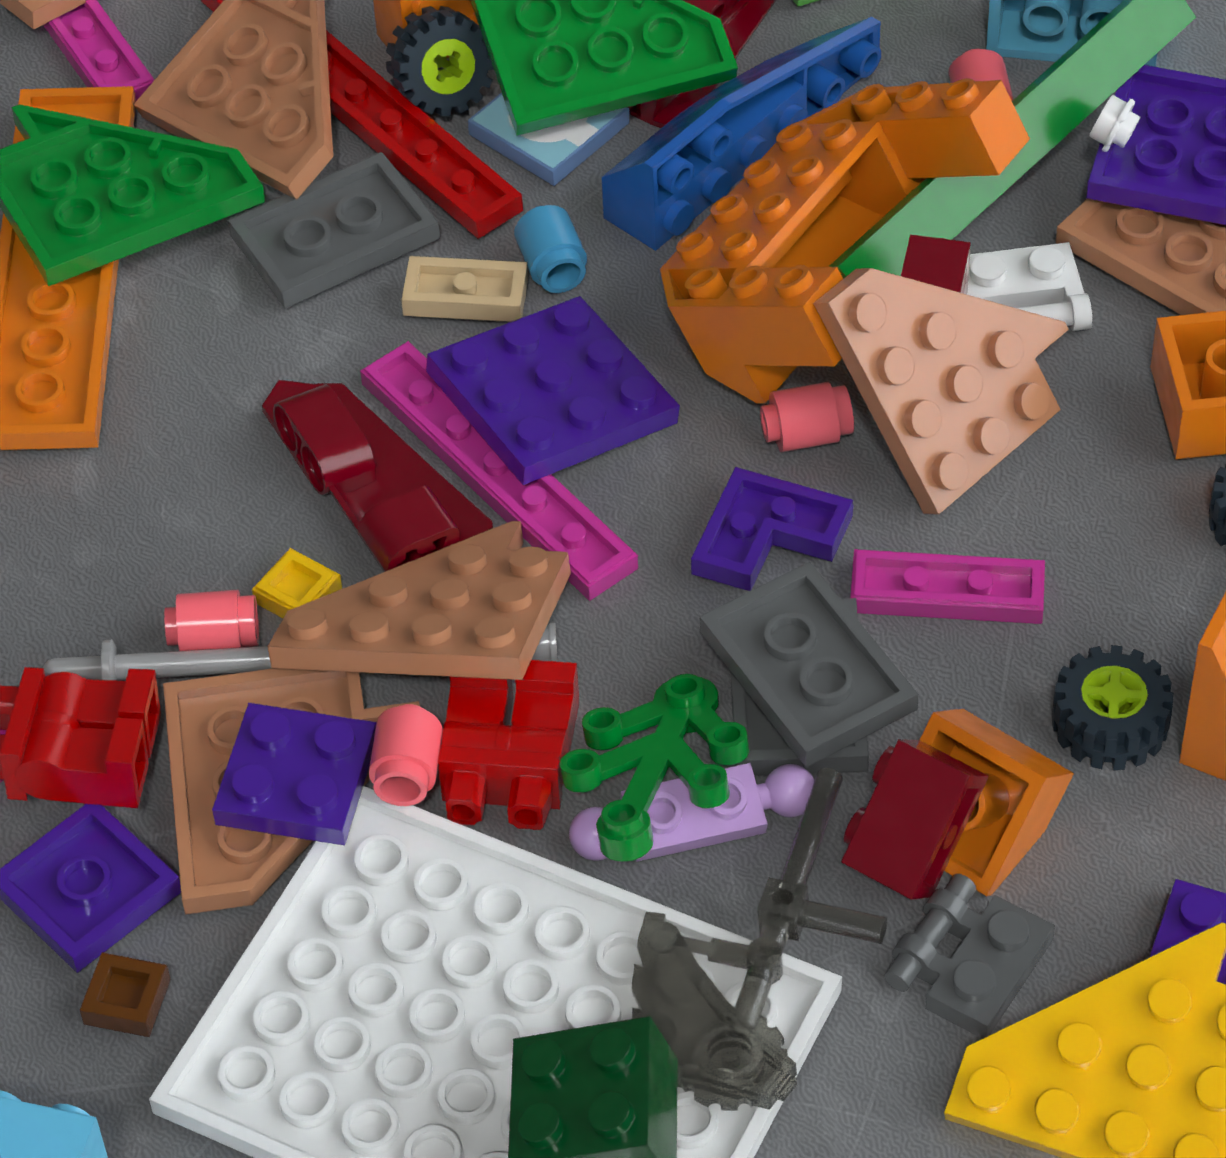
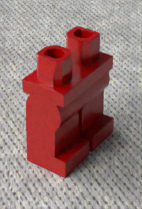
M531 660L523 679L515 680L516 694L513 712L512 679L449 676V700L442 734V745L440 746L438 757L442 801L446 802L447 819L462 825H475L477 822L482 821L485 804L508 806V823L514 825L517 829L541 830L544 827L550 809L560 810L563 779L560 760L571 750L579 708L577 663Z
M24 667L19 686L0 685V730H6L5 734H0V779L4 780L7 799L27 801L28 796L31 795L35 798L51 801L138 809L149 766L148 758H151L161 717L155 670L129 669L126 681L85 679L69 672H56L45 676L44 668Z

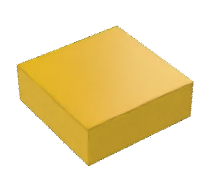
M289 548L252 588V594L256 596L257 605L284 618L287 611L341 590V575Z

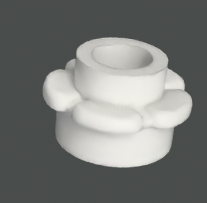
M1112 95L1106 103L1089 137L1104 144L1102 151H1109L1113 143L1124 148L1141 118L1131 112L1135 104L1133 99H1130L1127 103Z

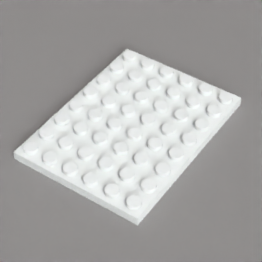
M363 786L345 846L315 842L149 1101L153 1114L253 1158H508L513 1038L650 1016L678 1058L677 1158H754L841 993L842 976L413 805L396 806L381 800L373 789Z

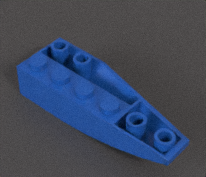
M869 17L809 40L760 63L724 83L679 113L602 176L603 218L655 251L674 235L682 234L690 226L694 218L712 203L728 194L731 187L744 177L743 173L749 165L761 159L777 142L776 136L781 130L837 103L845 91L861 78H866L875 71L881 59V22L873 17Z

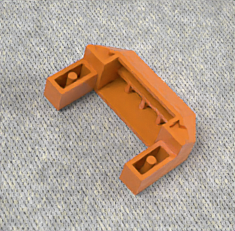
M966 78L954 83L928 84L925 81H919L907 86L891 87L873 84L781 130L776 136L777 142L761 159L745 169L743 173L744 178L728 195L720 198L712 205L710 209L711 214L694 232L686 235L678 242L676 246L677 251L660 268L668 308L705 374L755 403H766L769 400L770 392L777 391L797 366L835 367L842 357L813 304L843 280L838 268L829 267V265L926 178L995 176L1001 174L1030 140L1002 80L974 81L973 79Z

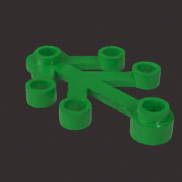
M680 674L663 683L655 691L654 699L651 702L621 714L613 708L601 707L593 709L583 716L582 727L585 743L588 747L595 750L612 749L622 742L623 737L658 725L654 733L601 755L590 749H576L566 753L560 760L563 784L565 788L573 792L591 791L598 787L603 780L637 767L622 799L607 804L597 820L596 828L599 846L605 857L614 861H632L641 858L651 850L654 840L651 820L647 811L669 767L688 788L690 801L695 806L714 808L728 800L730 791L726 770L716 764H704L683 740L685 733L697 732L708 743L710 758L715 763L721 765L740 763L749 755L746 728L736 722H724L715 712L719 705V695L717 687L710 680L693 674Z

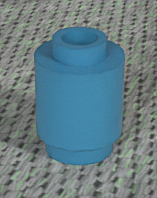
M545 205L529 210L519 219L514 229V237L524 261L527 262L532 279L551 293L566 292L579 285L586 274L587 255L568 212L559 206Z

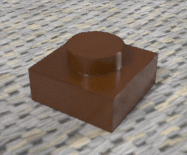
M102 952L80 1008L83 1024L150 1037L171 980L168 966Z

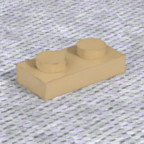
M409 256L401 299L403 316L507 322L520 319L523 316L528 284L527 262Z

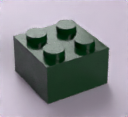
M647 1016L513 1038L508 1158H677L678 1058L652 1018Z

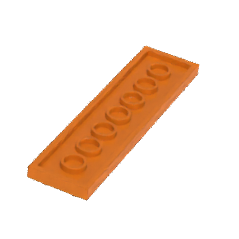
M133 86L20 89L18 105L134 128L136 108L133 104L136 102ZM16 125L13 144L25 140ZM4 213L0 231V450L98 448L119 259L48 286Z

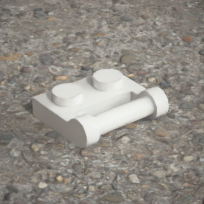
M1070 242L970 254L967 295L1064 321L1067 326H1070L1072 331L1092 328L1090 299L1088 294L1084 293Z

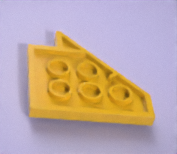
M1220 923L967 1046L944 1112L945 1119L1061 1158H1226V984L1217 982L1226 953V923Z

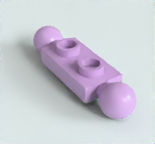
M751 763L724 768L727 772L730 795L725 803L714 808L695 806L690 801L688 788L679 778L662 782L647 811L651 820L653 846L647 854L636 859V862L764 834L767 829L764 810L771 809L784 817H797L806 813L813 806L817 796L815 779L808 770L795 764H785L777 767L768 775L765 783L756 784ZM626 790L621 791L620 799H622ZM590 807L582 810L574 817L570 825L569 839L573 849L580 856L588 860L599 861L607 858L600 850L596 828L597 820L603 810L602 807Z

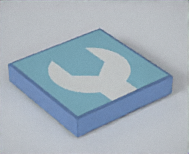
M500 93L468 120L469 135L555 186L629 124V108L626 107L516 136L503 95Z

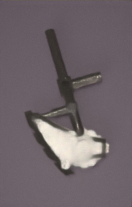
M821 768L818 770L780 879L768 878L757 909L760 933L758 939L752 941L750 945H745L718 938H712L711 942L684 937L676 926L666 922V915L664 913L647 911L645 913L637 940V952L642 966L634 964L632 977V995L639 1009L632 1008V1019L647 1016L652 1018L678 1058L677 1087L682 1088L685 1092L693 1091L694 1100L706 1107H709L711 1104H719L723 1111H736L739 1105L744 1103L750 1105V1107L756 1106L770 1110L777 1100L784 1102L797 1085V1078L795 1077L797 1075L796 1062L788 1057L787 1049L781 1048L784 1045L783 1035L777 1027H768L767 1018L761 1015L771 985L779 981L783 975L782 954L788 939L799 941L804 927L878 944L883 942L887 927V917L809 901L807 882L843 782L842 775L834 769ZM692 952L707 955L710 962L747 969L735 1007L725 999L706 975Z

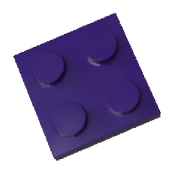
M248 702L212 808L215 825L345 846L370 767L376 722Z
M85 804L0 868V900L76 973L80 972L98 958L102 952L107 951L181 893L179 876L102 805Z

